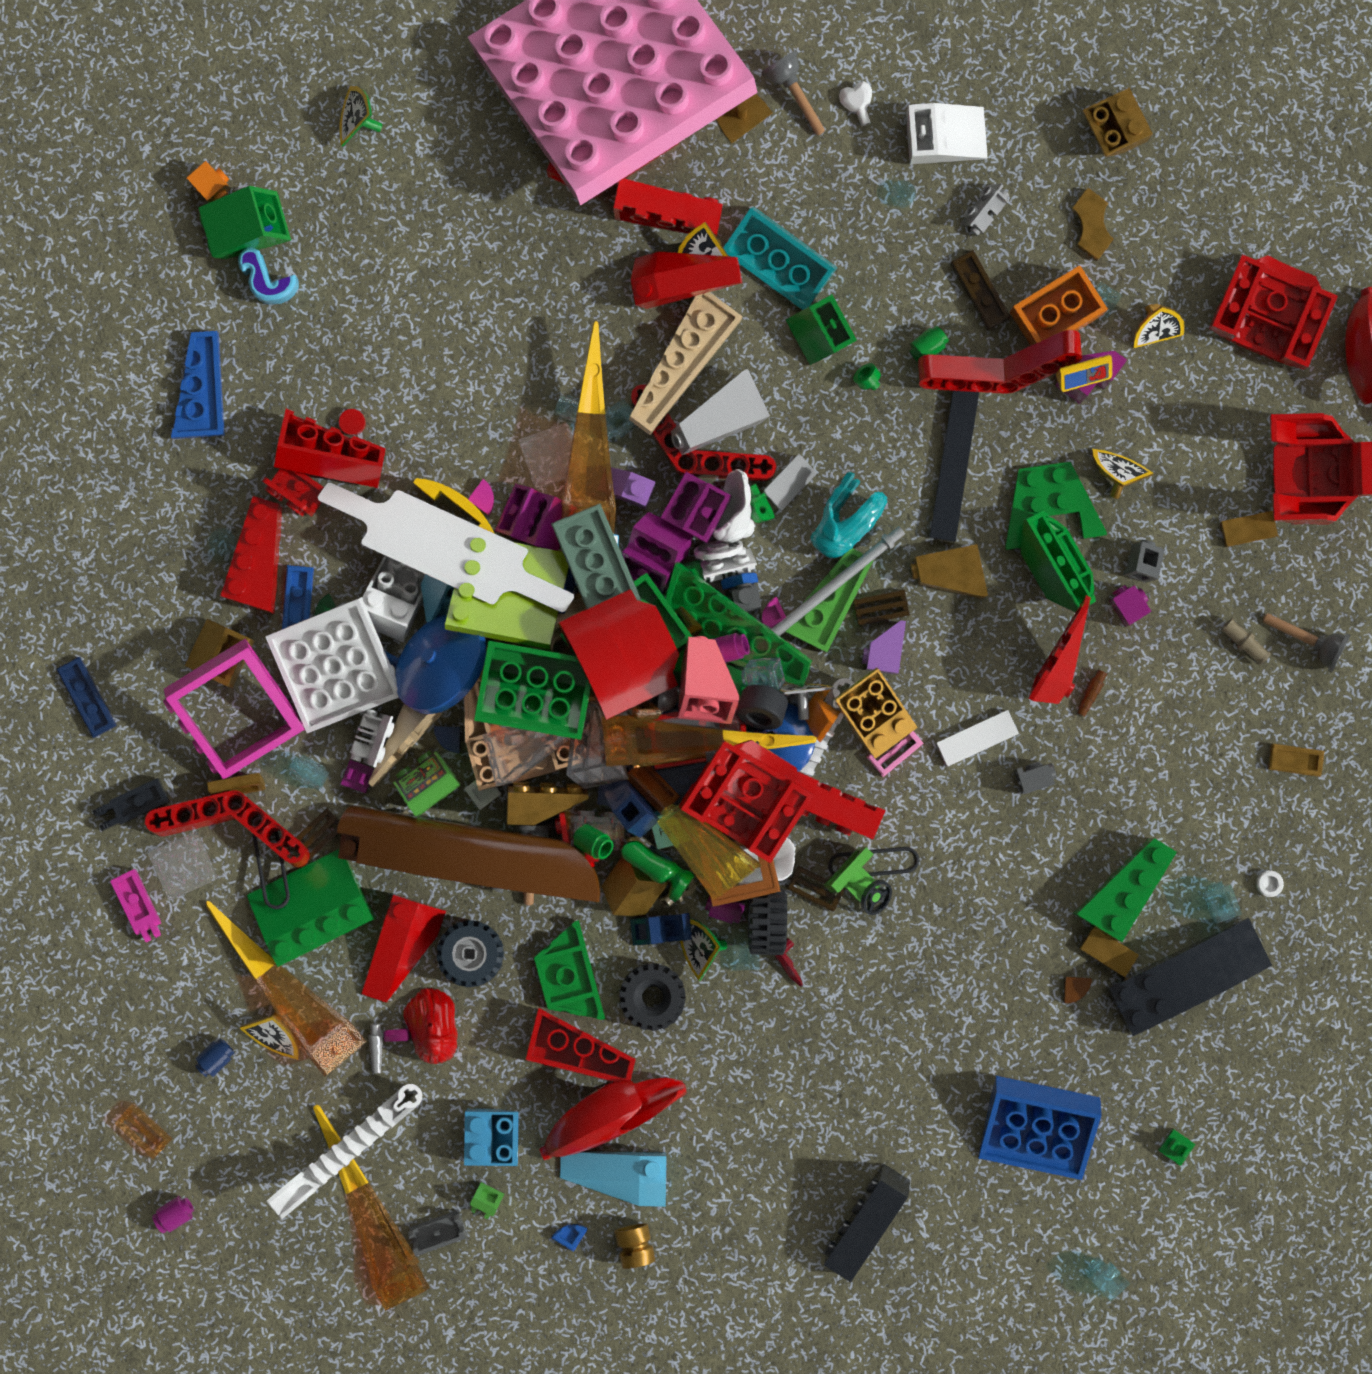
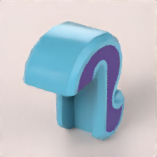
M246 248L240 253L238 257L239 268L245 275L250 273L248 281L250 290L260 302L268 305L282 304L296 294L299 288L296 275L272 283L263 255L260 254L259 250Z

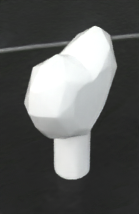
M862 81L857 83L854 88L846 87L842 89L839 94L841 104L849 111L857 113L861 127L871 123L866 110L872 98L870 85Z

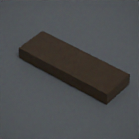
M974 250L950 262L987 331L1011 318Z

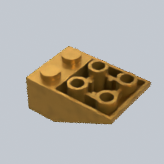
M877 667L834 698L861 744L875 759L918 728Z
M513 782V786H508L507 824L535 825L587 800L589 797L587 788H583L582 784L567 783L566 787H556V783L542 782L540 787H531L529 782Z

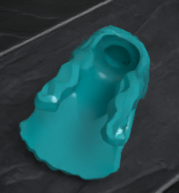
M852 472L846 473L841 483L833 490L824 507L823 518L810 536L811 543L815 549L829 558L840 557L852 549L873 528L888 502L887 496L883 492H874L856 513L840 522V509L860 484L859 479L853 480L855 473Z

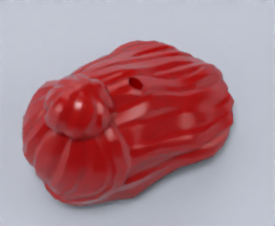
M421 989L405 1006L403 1017L411 1033L415 1053L420 1060L429 1064L443 1063L450 1060L457 1049L458 1032L455 1024V1004L449 995L441 992L439 989Z

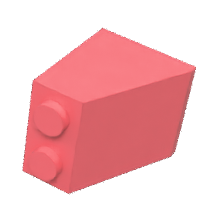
M704 636L688 637L681 664L678 718L731 724L739 701V694L716 640L708 639Z

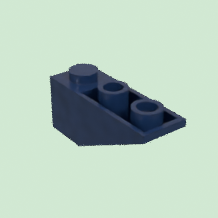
M615 762L596 780L613 813L624 828L641 838L660 819L640 792L624 777L626 775L625 772Z

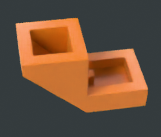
M830 690L816 691L808 703L809 719L806 722L819 742L823 740L841 713L824 702Z

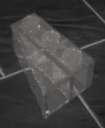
M596 701L588 703L581 740L570 739L566 775L583 789L629 779L615 718L612 717L605 721Z
M505 727L482 735L496 786L512 784L571 739L511 727Z

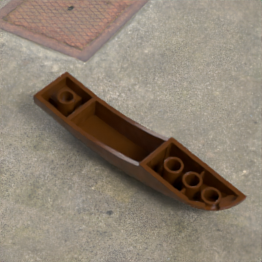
M356 805L350 806L345 810L338 824L337 833H342L338 856L340 859L355 861L358 864L480 886L599 902L600 900L599 880L595 869L591 867L585 858L586 855L581 850L562 840L515 831L427 819Z

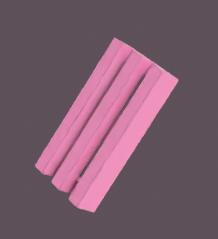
M912 731L878 761L871 754L866 758L884 777L918 749L923 742ZM913 739L916 742L901 756H899L895 761H893L889 766L883 769L881 765L885 761H887L891 756H893L897 751H899L903 746H905L910 740Z

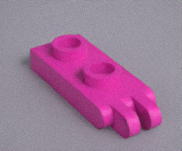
M133 869L111 880L110 882L135 934H142L146 943L152 940L148 932L149 929H151L155 938L161 936L157 926L161 924V920L137 870Z

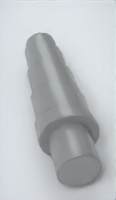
M373 1023L370 1024L368 1041L372 1073L376 1074L381 1073L383 1034H381V1024Z

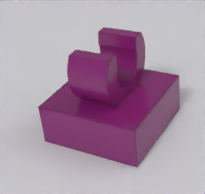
M350 760L341 785L367 793L370 785L368 782L374 768Z

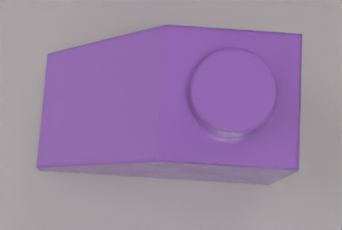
M607 466L597 491L646 510L655 488V481L633 472Z
M899 621L869 644V649L864 648L862 664H866L867 671H872L877 667L881 673L895 675L899 673L906 621Z

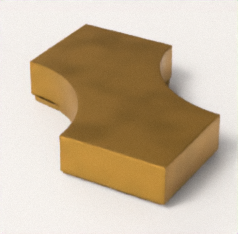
M1087 188L1072 208V211L1079 218L1082 228L1081 238L1077 247L1098 261L1114 238L1107 232L1104 224V212L1108 202Z

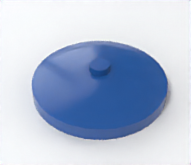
M447 615L439 616L422 626L408 641L397 663L395 672L397 694L404 704L422 714L443 712L461 701L477 682L485 663V637L446 630L445 622Z

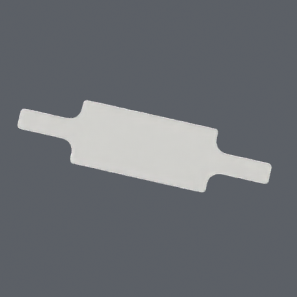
M327 483L318 496L319 501L365 522L367 533L361 541L362 545L457 589L463 583H470L475 588L472 596L489 604H495L498 598L507 591H516L557 611L565 612L574 599L572 593L535 577L524 570L523 560L528 553L527 548L402 491H395L391 498L384 503H374L333 483ZM474 538L484 539L486 542L485 550L479 553L473 552L470 548L471 540ZM467 561H477L480 564V571L475 575L467 574L464 570Z

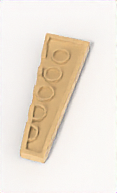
M710 292L695 296L659 365L631 413L629 420L651 435L737 327L743 316Z

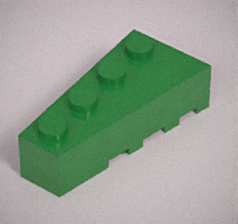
M1149 838L1072 914L1116 941L1123 942L1177 851L1156 838Z

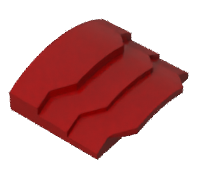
M1242 254L1222 301L1217 307L1209 329L1245 349L1285 365L1305 370L1310 365L1338 296L1321 289L1315 275L1289 266L1269 255L1255 260Z
M631 589L558 623L569 648L572 647L595 694L593 697L605 721L678 686L673 670L679 657V652L656 606L637 600Z
M723 740L695 784L691 785L679 804V808L702 823L710 824L745 845L749 851L771 864L814 795L801 787L797 768L753 740L735 745Z

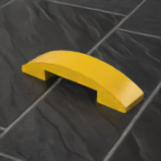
M419 478L414 480L415 486L435 502L443 494L480 523L479 527L494 533L480 510L459 492L435 481Z

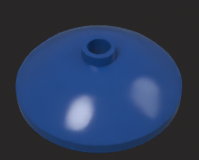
M789 703L782 726L777 729L763 730L745 724L746 732L814 736L806 720L798 719V707ZM815 743L768 750L795 766L799 772L809 762Z

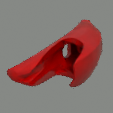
M1371 286L1361 290V297L1354 305L1348 319L1345 336L1346 359L1350 379L1357 397L1365 405L1372 403Z
M673 1078L649 1079L635 1084L630 1080H621L607 1084L579 1101L556 1122L547 1136L545 1145L539 1149L540 1154L544 1160L552 1157H565L578 1154L613 1140L652 1119L679 1098L686 1095V1086L681 1080Z

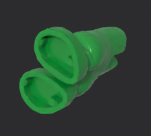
M630 841L622 848L623 858L644 872L653 881L659 884H664L667 881L671 883L669 899L673 902L680 899L695 876L691 872L678 867L676 863L653 853L639 841Z

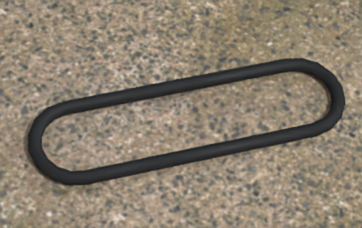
M278 831L275 832L276 843L280 841ZM252 833L264 902L272 909L283 908L290 899L284 859L279 856L286 898L282 904L272 905L267 899L257 837Z
M910 847L870 850L873 854L910 851L914 854L916 860L914 866L909 869L870 872L868 874L870 876L913 872L919 865L918 853ZM842 852L833 855L828 862L829 872L832 875L835 873L832 869V863L837 857L851 856L853 852Z

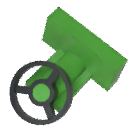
M858 847L824 886L832 893H839L844 887L861 903V908L869 915H876L882 912L889 904L892 888L884 880L873 879L862 868L872 857L873 853L867 847ZM881 884H885L886 889L878 888L881 886ZM886 895L882 904L873 910L874 905L881 900L882 896Z

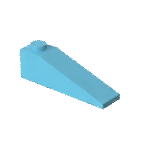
M583 1151L578 1154L561 1157L560 1178L637 1206L666 1207L667 1153Z

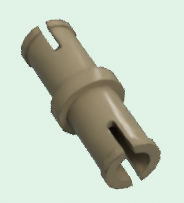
M1233 618L1229 619L1221 628V631L1237 644V648L1240 651L1244 650L1258 665L1263 664L1271 655L1269 651L1254 639L1255 635L1253 633L1246 632Z

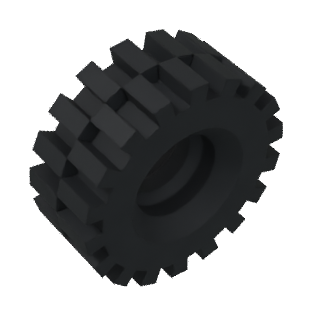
M657 963L644 964L632 970L624 979L619 995L620 1006L626 1019L628 1018L631 1024L640 1027V1029L652 1031L665 1029L672 1023L674 1024L682 1014L686 1000L683 982L676 972L667 966ZM651 986L658 987L663 993V1000L656 1007L647 1006L642 999L644 990Z

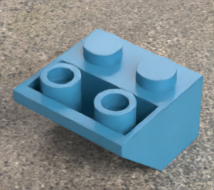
M467 1108L465 1111L464 1165L518 1166L519 1112L501 1109Z

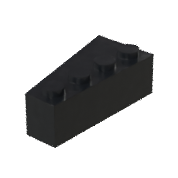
M883 1163L876 1176L867 1185L862 1199L859 1198L851 1210L853 1213L848 1220L845 1219L837 1231L839 1235L835 1242L831 1240L823 1252L825 1255L824 1266L847 1281L852 1282L907 1200L910 1187L909 1179Z

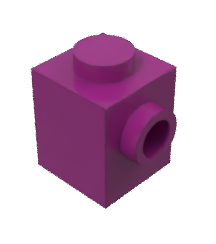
M1124 585L1112 592L1114 598L1109 600L1125 627L1130 626L1152 612L1146 603L1148 597L1141 588L1137 589L1135 585L1127 588Z

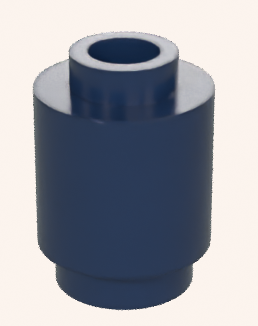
M219 1038L217 1041L213 1040L195 1058L198 1062L195 1067L205 1077L209 1074L214 1077L232 1060L231 1056L235 1051L222 1038Z

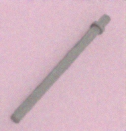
M898 526L888 535L884 534L880 542L771 630L780 636L886 549H892L895 546L894 543L905 535L901 527Z

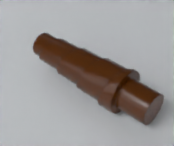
M1098 669L1094 678H1091L1077 711L1078 714L1085 717L1087 712H1089L1102 687L1105 685L1103 682L1107 673Z

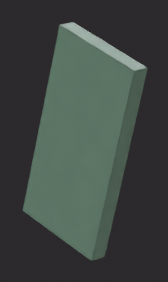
M601 504L551 523L586 609L629 589L632 590L636 599L641 601Z

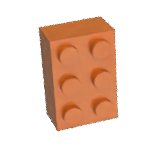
M1079 265L1014 305L1010 314L1031 346L1064 330L1079 331L1103 316L1108 308Z

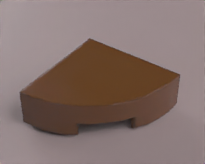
M1064 977L1063 1003H1073L1083 998L1090 989L1092 978Z

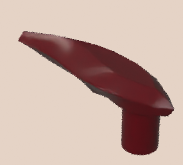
M787 938L784 954L774 956L786 974L797 985L802 987L801 978L794 968L792 960L786 955L794 946V943Z

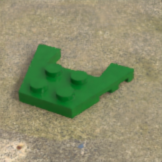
M1071 462L1018 470L1005 551L1021 548L1023 521L1041 511H1045L1049 517L1078 513L1082 539L1107 535V531Z

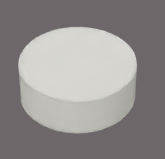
M1264 871L1256 879L1258 892L1266 897L1277 896L1284 886L1281 875L1275 871Z

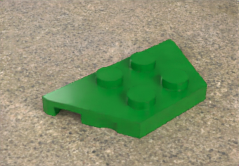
M577 920L534 957L547 1009L603 1020L605 1015L581 925L579 920Z

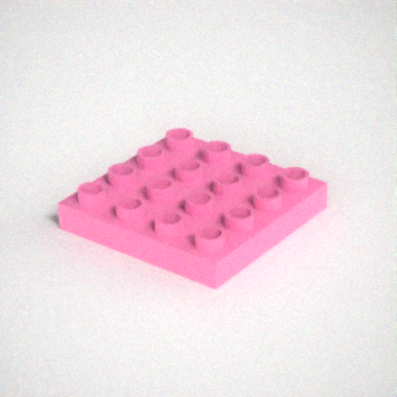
M525 0L468 36L474 53L580 205L757 93L754 76L698 0Z

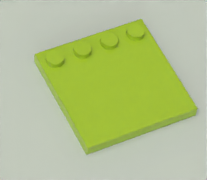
M474 538L470 542V548L473 552H482L486 548V542L482 538ZM516 543L528 550L523 560V568L527 573L564 589L569 566L563 552ZM475 560L467 561L464 570L469 575H475L480 571V564ZM470 583L461 584L459 589L454 587L445 622L446 630L550 650L559 611L516 591H507L498 598L495 604H489L472 596L475 588Z

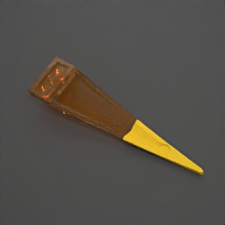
M595 321L591 331L563 489L561 519L601 504L614 534L616 504L605 416L599 325Z
M630 715L614 716L606 721L602 717L606 767L633 765V768L706 758L705 752L717 750L723 740L732 745L753 740L754 742L758 741L759 745L766 749L815 743L817 738L804 735L718 730L656 721Z
M206 902L209 912L285 1026L296 1039L306 1058L309 1057L324 1077L367 1042L349 1020L313 993L282 966L277 967L270 955L252 941L211 902Z
M315 1105L313 1110L330 1149L334 1144L337 1145L342 1140L321 1107ZM352 1159L338 1173L358 1231L372 1288L386 1311L425 1292L430 1287L417 1265L419 1260L415 1257L412 1249L357 1163Z

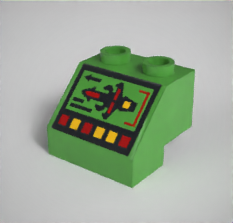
M430 751L423 754L417 759L418 765L412 769L408 766L396 774L398 779L393 782L405 803L416 817L461 786L455 774L437 751L433 754Z

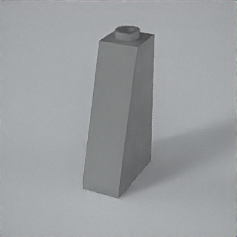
M749 370L742 371L671 431L672 442L679 449L681 455L759 425L770 416Z

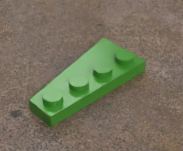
M853 548L847 551L806 600L854 563L863 553ZM873 561L793 624L785 633L827 653Z

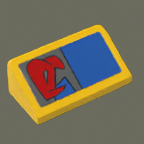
M1111 355L1060 368L1056 374L1060 390L1066 392L1112 378Z

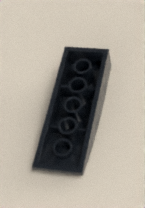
M1246 918L1107 985L1106 988L1128 1033L1135 1036L1221 994L1269 968L1272 964L1250 919Z

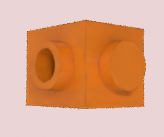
M207 161L187 177L190 184L208 203L228 195L227 192L231 190L226 183L230 179L220 168L215 171Z

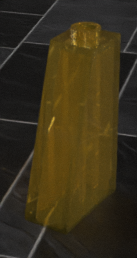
M673 803L661 812L663 817L657 823L713 900L720 898L761 867V864L719 830L706 822L702 823L682 811L679 805L675 806Z

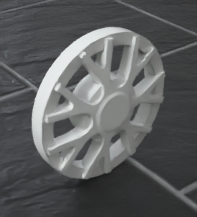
M740 540L736 542H707L697 546L694 549V554L696 558L701 560H722V558H730L733 555L740 554L743 551V543Z

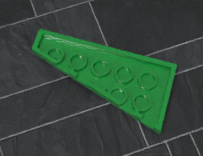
M675 563L666 600L674 612L682 606L702 626L703 630L697 636L713 639L733 633L744 634L748 640L749 654L744 655L743 659L731 661L730 663L801 687L805 686L812 663L810 658L681 563Z

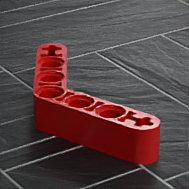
M1076 330L1061 331L1004 359L924 355L918 359L919 385L924 389L1013 393L1057 373L1060 368L1079 363L1082 360L1080 333Z
M638 385L633 389L631 401L634 408L639 399L638 394L643 393L647 385ZM668 413L664 417V423L657 426L651 433L676 472L681 476L688 472L697 478L726 479L728 474L732 472L731 464L734 461L744 463L745 470L743 472L746 473L748 481H769L775 474L776 463L772 457L767 455L697 450L681 455L679 449L676 447L669 448L664 443L668 436H672L671 431L676 427ZM684 457L690 458L693 461V466L687 470L682 469L678 465L680 459ZM709 459H715L719 463V468L715 471H708L705 468V462ZM750 461H754L753 467H761L762 463H767V467L771 468V470H767L766 474H761V469H753V474H748Z
M237 790L154 809L145 818L147 829L160 837L236 819L293 867L304 866L310 857L309 850L304 844ZM238 798L242 799L241 807L237 810H232V802ZM216 805L217 810L214 815L206 816L207 807ZM185 811H190V819L185 823H181V814ZM261 815V823L255 827L251 826L252 817ZM159 818L164 820V822L160 823V828L155 826V824L159 823ZM276 831H281L282 837L280 841L271 843V835ZM288 845L300 853L298 858L286 849Z

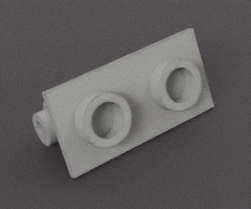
M987 185L980 192V199L977 203L965 211L964 219L960 225L970 226V232L975 236L983 234L994 220L988 214V211L990 210L994 215H998L1008 202L1009 194L1002 189L1003 185Z

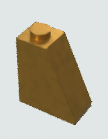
M977 544L917 556L913 559L914 564H910L913 580L918 579L919 585L979 599L988 596Z

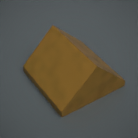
M622 856L601 887L613 915L644 917L669 881L664 884L653 881L644 872L627 862Z

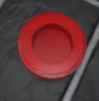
M347 409L339 417V426L345 434L356 436L365 429L366 420L359 410Z

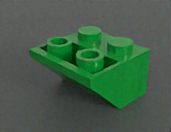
M833 294L785 319L810 365L857 341Z

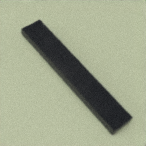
M952 392L929 535L931 539L956 542L979 392Z

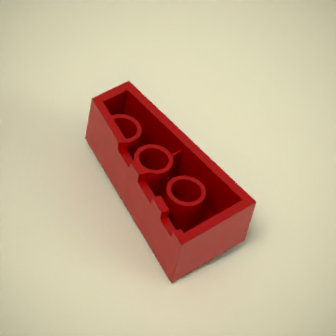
M623 178L618 184L614 204V217L618 221L684 234H690L695 228L706 222L717 238L723 204L718 203V200L715 198L703 197L702 199L694 197L689 193L675 192Z
M286 408L274 467L378 488L386 448L356 436L349 438L344 436L339 429L331 427L329 430L317 425L316 420L306 417L302 419L295 416L294 411Z
M255 496L252 497L220 595L225 599L275 614L279 543L283 508L278 503Z
M798 772L801 787L814 795L803 812V816L807 817L811 813L816 816L814 821L828 827L831 822L837 825L836 831L847 836L854 832L872 840L874 839L886 810L865 803L866 801L844 792L841 793L839 789L819 783L818 780Z
M538 1008L526 1056L527 1062L609 1082L631 1081L635 1058Z

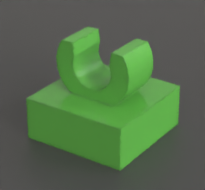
M481 1182L470 1203L472 1206L471 1211L475 1213L479 1209L485 1212V1219H488L490 1215L494 1216L504 1193Z

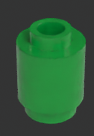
M934 326L933 328H928L910 343L912 349L909 352L918 362V359L924 355L939 354L946 348L945 344L949 342V339L938 326Z
M584 824L574 833V846L595 859H605L613 850V841L609 835L589 824Z

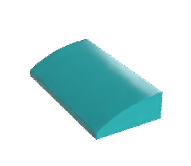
M755 207L749 209L723 247L728 256L737 257L740 265L802 310L812 304L838 268Z

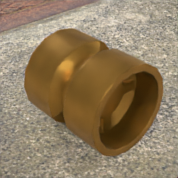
M648 1223L630 1225L614 1231L617 1246L622 1248V1251L619 1253L622 1269L637 1268L655 1262L653 1246L648 1244V1241L651 1239Z

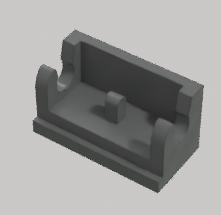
M459 1209L411 1226L408 1232L409 1239H412L415 1257L466 1239L468 1235Z

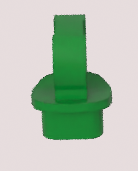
M756 484L751 485L750 505L752 520L756 523H762L775 518L773 510L767 501V495L765 493L761 494Z

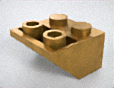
M1130 87L1082 110L1105 157L1125 153L1146 143L1153 134Z
M207 619L184 666L195 670L245 638L251 647H253L255 641ZM244 659L215 676L212 680L233 688L245 663Z

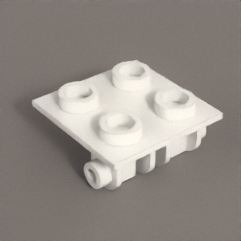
M743 547V551L740 554L733 555L730 558L726 557L722 558V560L714 559L711 561L700 560L705 581L710 580V582L723 579V573L725 578H728L727 572L731 571L733 576H735V570H737L738 574L751 573V570L756 569L755 565H757L751 549H746L745 547Z
M368 709L366 713H363L360 726L372 729L373 733L358 728V731L372 735L371 739L368 740L356 735L355 738L369 742V744L354 740L350 753H352L350 759L361 762L362 757H364L363 763L376 767L377 762L381 763L385 755L383 745L386 737L389 738L391 736L394 723H392V716L380 713L379 717H376L378 712Z

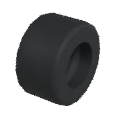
M750 685L742 690L737 715L745 724L763 730L777 729L782 726L788 700L784 694L772 687Z

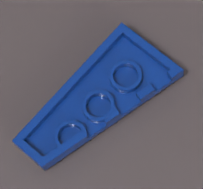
M191 332L185 361L186 367L181 382V393L176 408V419L171 438L225 436L219 332Z

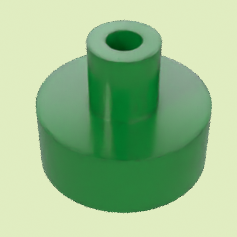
M867 363L856 371L853 380L860 389L867 390L870 388L874 391L880 386L878 380L880 379L881 372L873 363Z

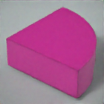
M483 479L468 500L490 516L494 507V495L490 485Z
M777 597L767 604L762 615L761 623L771 628L786 617Z
M408 1028L385 1030L383 1032L385 1042L408 1041L410 1039Z

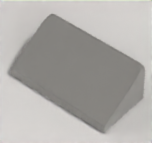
M798 454L765 488L763 493L782 511L816 476L817 472Z

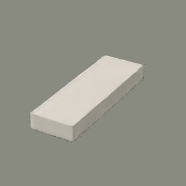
M1007 710L941 740L936 745L948 767L1019 733Z

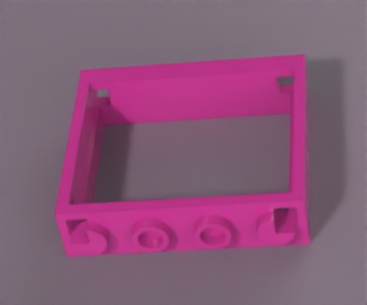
M246 638L164 688L165 700L163 702L171 714L175 712L180 718L178 724L185 734L190 732L194 738L192 743L199 754L205 753L209 759L206 762L214 774L219 773L223 779L228 778L305 730L300 717ZM244 659L287 724L223 763L178 699Z

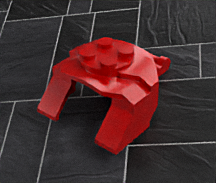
M1324 413L1270 414V441L1277 442V445L1273 448V521L1291 523V525H1329L1337 521L1357 497L1372 496V442L1353 441L1341 429L1333 416L1325 415Z

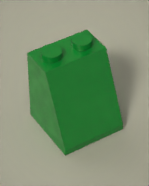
M247 186L199 207L200 222L208 240L207 247L214 258L229 259L239 256L246 248L260 250L291 241L277 191ZM269 225L274 227L269 232L264 230V227H267Z

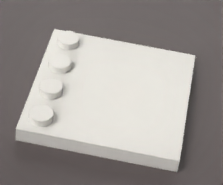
M362 597L266 636V640L307 733L399 697L395 674Z

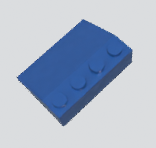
M996 1076L990 1096L978 1159L1082 1180L1102 1116L1100 1097Z

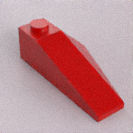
M655 252L635 258L631 275L635 306L645 309L743 283L738 258L731 256Z
M1085 596L1036 675L1028 697L1031 701L1059 704L1063 697L1068 698L1075 687L1072 681L1091 597Z
M394 894L384 920L362 994L387 1003L438 936L446 911Z

